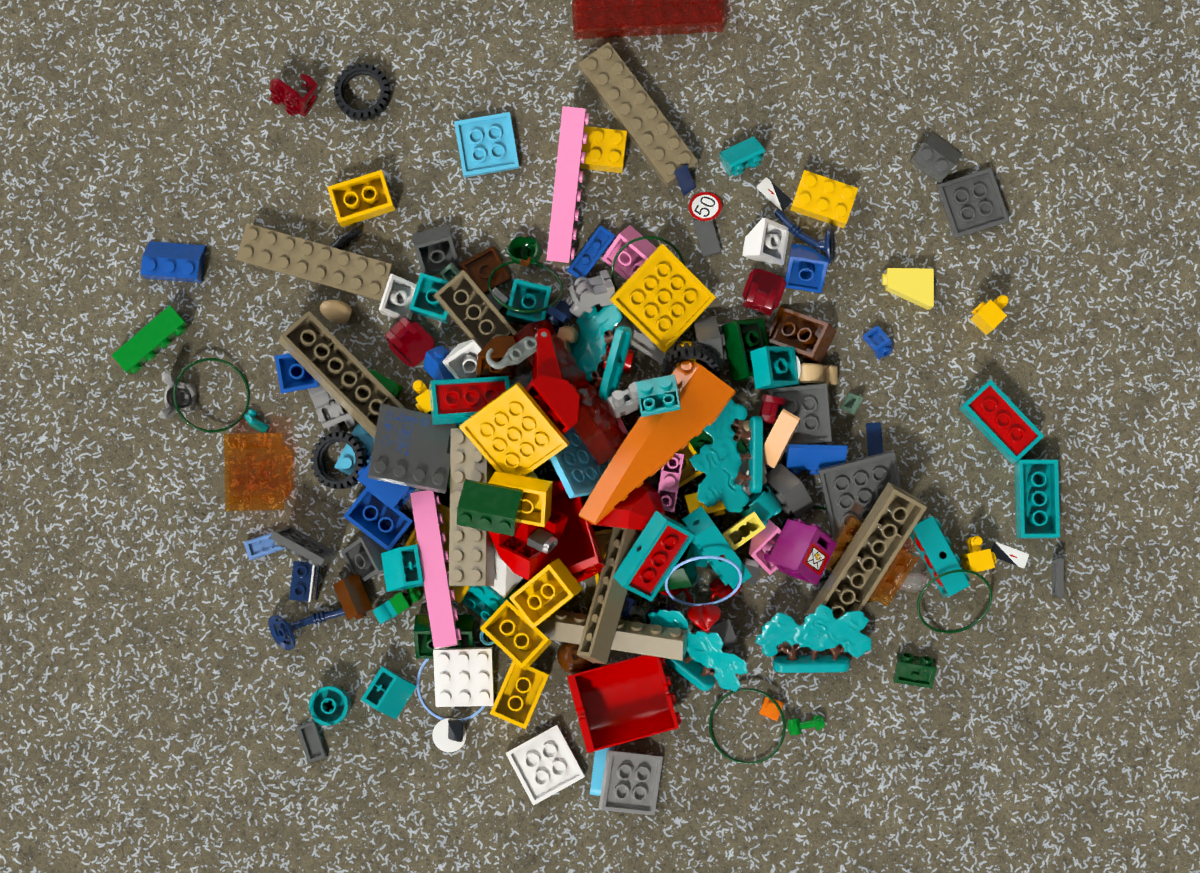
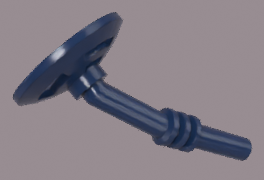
M780 209L774 213L789 228L788 231L795 238L798 237L813 247L820 249V251H824L829 264H833L835 243L832 226L828 227L825 238L818 241L804 233L803 229L796 222L793 223Z
M343 608L328 612L321 611V613H313L312 616L292 623H287L279 615H273L269 618L268 625L271 635L277 644L285 650H291L295 647L296 643L293 633L295 629L313 623L316 625L318 622H326L328 619L343 616L345 613Z

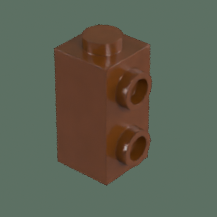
M358 574L333 584L347 620L356 618V621L367 616L366 612L373 609Z

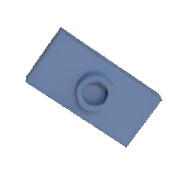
M272 533L244 542L250 561L284 550L287 547L282 548L274 544V540L270 538Z

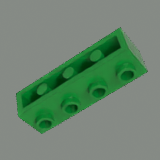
M169 305L111 356L126 373L130 375L136 374L143 368L142 365L144 363L152 361L157 356L158 351L162 348H167L172 343V339L185 333L186 327L189 325L175 308Z

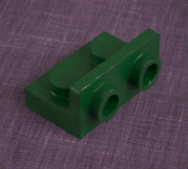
M897 653V664L893 677L894 683L932 689L937 671L935 659L929 656L919 657L913 656L910 653Z

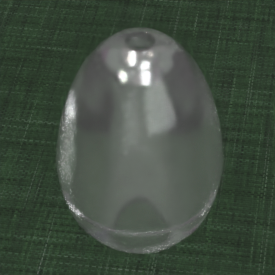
M905 570L897 573L894 576L893 582L897 588L903 591L916 593L922 591L925 587L926 576L919 570Z

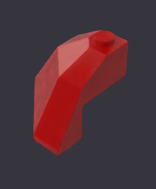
M644 480L638 489L632 490L624 501L617 503L614 509L596 525L643 531L655 511L665 515L659 493Z
M551 509V516L545 527L521 523L515 536L488 532L500 558L513 573L529 581L545 568L554 555L557 546L549 554H546L528 546V537L535 530L541 528L554 534L553 537L557 538L559 543L568 516Z

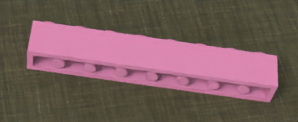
M562 107L547 250L548 261L570 263V259H574L575 255L572 241L576 240L577 229L574 228V222L578 221L579 209H576V203L580 202L581 190H578L579 182L582 183L583 171H580L581 163L585 162V152H582L583 144L587 143V133L584 132L585 125L589 124L590 113H586L587 109Z
M429 490L410 493L433 646L435 649L459 645L458 640L462 639L460 628L456 629L455 623L458 620L457 609H453L452 601H455L454 589L450 590L449 570L447 571L446 563H449L448 551H444L443 544L446 543L445 532H441L440 527L443 524L442 513H438L437 508L440 505L439 494Z

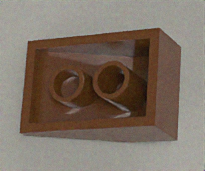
M780 306L767 335L770 344L794 347L796 356L815 364H821L837 331L827 322Z

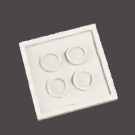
M492 647L434 648L436 707L494 705Z
M558 725L506 752L533 805L585 777Z

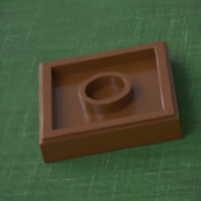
M492 246L460 265L479 289L486 294L489 292L488 279L490 274L503 263ZM505 266L497 270L491 279L492 290L511 280Z

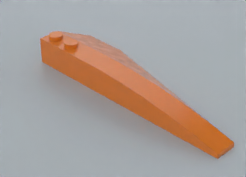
M690 359L681 361L671 374H675L681 409L646 417L640 416L597 482L580 511L579 517L594 525L600 522L614 509L617 503L624 501L628 494L635 488L638 489L647 477L653 476L674 457L677 451L683 450L692 438L698 437L707 425L713 424L736 393L735 390L702 365Z

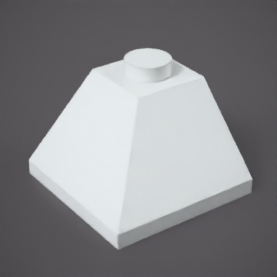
M762 218L745 237L742 256L755 261L784 265L789 228L767 218Z
M495 548L494 586L490 587L503 598H506L523 580V577L512 572L500 558Z

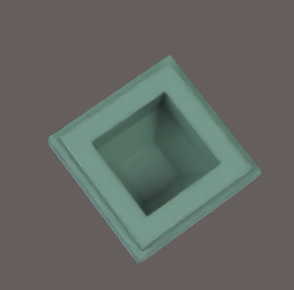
M451 262L440 272V275L445 280L450 281L460 271Z
M849 392L840 409L855 414L861 406L863 397Z

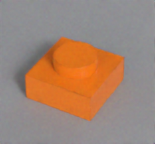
M765 696L759 714L778 721L780 715L778 708ZM774 699L782 709L784 703Z

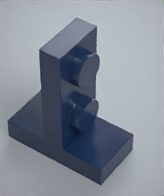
M561 299L555 308L550 306L547 311L548 320L542 327L550 331L553 341H556L559 328L567 326L574 316L569 310L571 306Z

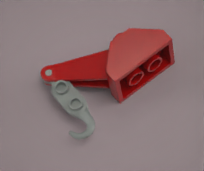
M541 328L535 334V337L527 336L510 347L504 358L499 362L492 360L491 353L493 349L490 348L486 354V361L495 369L517 365L534 354L532 381L525 390L561 433L566 435L578 422L580 396L575 386L570 384L568 380L562 379L550 331L546 328Z

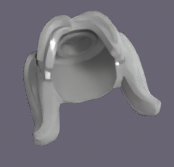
M163 371L161 373L162 382L167 384L164 392L166 408H162L158 416L168 420L178 413L173 399L176 380L171 375V372ZM178 382L176 399L181 412L188 413L196 409L195 399L197 393L195 386L191 383Z

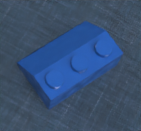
M149 241L142 256L140 275L146 279L202 283L206 246Z
M788 444L785 449V467L793 474L809 471V475H819L818 469L846 462L847 446Z
M367 487L343 516L387 551L392 550L415 524L405 514L393 508Z

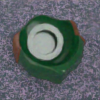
M527 235L526 237L519 236L514 238L509 246L505 248V251L516 264L528 266L540 259L543 247L535 237Z

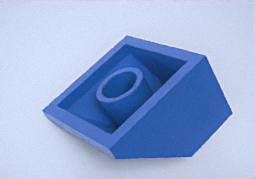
M791 244L785 276V288L822 293L829 260L810 246Z
M442 345L426 351L423 369L434 380L455 379L443 364V360L451 351Z
M290 353L275 356L281 394L319 387V383Z

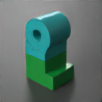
M399 592L372 612L381 625L412 606L407 601L405 594Z

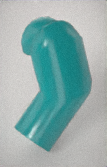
M249 409L247 414H245L246 421L250 427L265 434L269 425L255 419L258 413Z

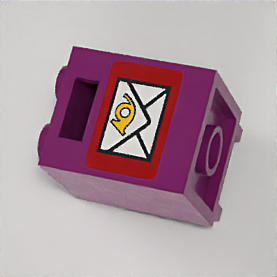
M787 519L771 554H765L764 560L772 563L780 572L788 576L817 585L837 543L831 539V535L821 531L822 528L811 523L809 526L800 519H796V521Z

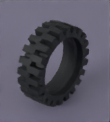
M356 63L353 67L350 65L346 71H341L342 74L338 75L337 82L334 84V95L337 105L351 119L354 118L357 121L373 120L375 116L379 117L381 112H384L386 106L390 103L391 90L389 82L383 72L375 68L374 65H367L366 63H362V65ZM359 75L371 76L377 80L381 90L376 104L363 110L350 106L345 100L344 95L347 83Z
M687 342L684 343V347L679 344L677 345V350L675 348L670 349V353L667 352L663 359V376L671 375L674 366L687 359H699L706 362L710 367L709 371L718 378L720 376L719 362L715 352L711 351L708 346L704 347V344L701 343L697 346L696 342H692V346H689Z
M333 432L326 434L325 437H321L319 439L320 442L314 445L316 449L312 450L311 454H314V457L310 458V462L314 464L311 465V469L315 470L313 474L315 477H318L317 480L323 483L324 486L333 489H347L357 485L359 482L357 480L359 477L358 472L364 465L367 467L369 464L367 463L369 455H366L368 450L363 447L365 445L363 441H359L360 439L357 436L345 432ZM344 442L352 447L356 463L353 472L348 477L338 480L328 474L324 458L326 451L332 444Z

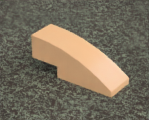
M785 409L781 411L763 446V462L772 468H775L781 460L800 420L799 417Z

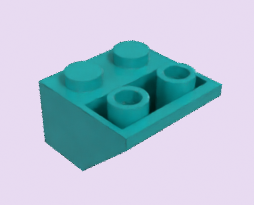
M753 136L721 151L719 159L728 177L732 175L736 177L744 173V169L748 167L753 169L761 165L765 149Z
M675 374L636 382L642 417L681 409Z
M417 544L381 553L387 592L424 586Z
M471 586L462 602L487 621L506 600L511 602L509 597L517 590L514 588L506 598H503L490 586Z
M381 666L361 700L377 711L396 720L417 686L388 667Z

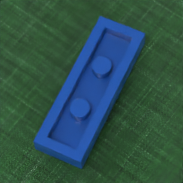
M600 225L567 269V272L576 279L587 277L616 236Z

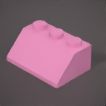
M629 225L618 234L602 257V260L609 266H612L615 255L626 243L643 236ZM647 239L633 242L619 254L614 270L625 280H628L657 248Z

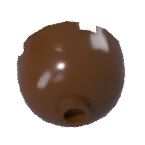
M562 642L558 648L557 661L566 673L573 675L588 671L594 664L577 656L579 644Z

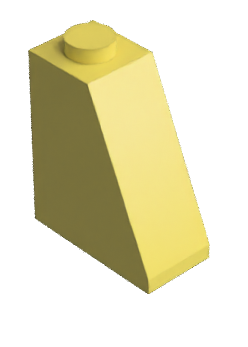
M887 268L885 274H882V285H885L886 291L927 310H931L934 307V269Z
M752 512L722 532V535L735 551L766 527L757 514Z

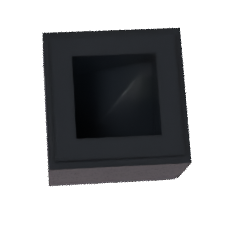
M448 720V739L457 742L463 741V720Z

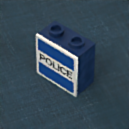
M293 561L289 600L317 602L320 565L316 567L309 562Z

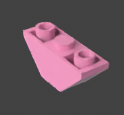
M675 453L674 457L662 467L658 493L664 511H675L684 454Z

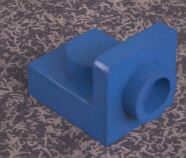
M878 325L862 336L863 340L875 352L878 360L888 356L894 349L891 339Z

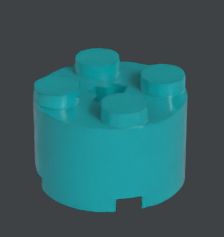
M763 484L761 493L749 495V502L746 506L742 507L740 514L744 518L755 512L762 523L766 525L770 517L781 512L782 507L770 488Z
M325 686L313 693L309 701V710L317 723L324 726L335 725L348 717L351 710V698L339 686ZM332 701L334 708L328 710L329 706L326 704Z

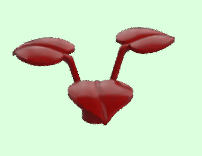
M719 577L710 583V590L713 591L710 602L714 601L716 595L724 598L733 591L729 584L725 586ZM743 583L740 585L739 589L736 591L735 594H737L741 590V588L743 587ZM687 588L670 590L672 595H676L683 590L689 603H694ZM666 591L659 592L663 595L669 596ZM712 604L691 606L688 610L689 619L706 632L710 630L712 625L721 616L720 608Z

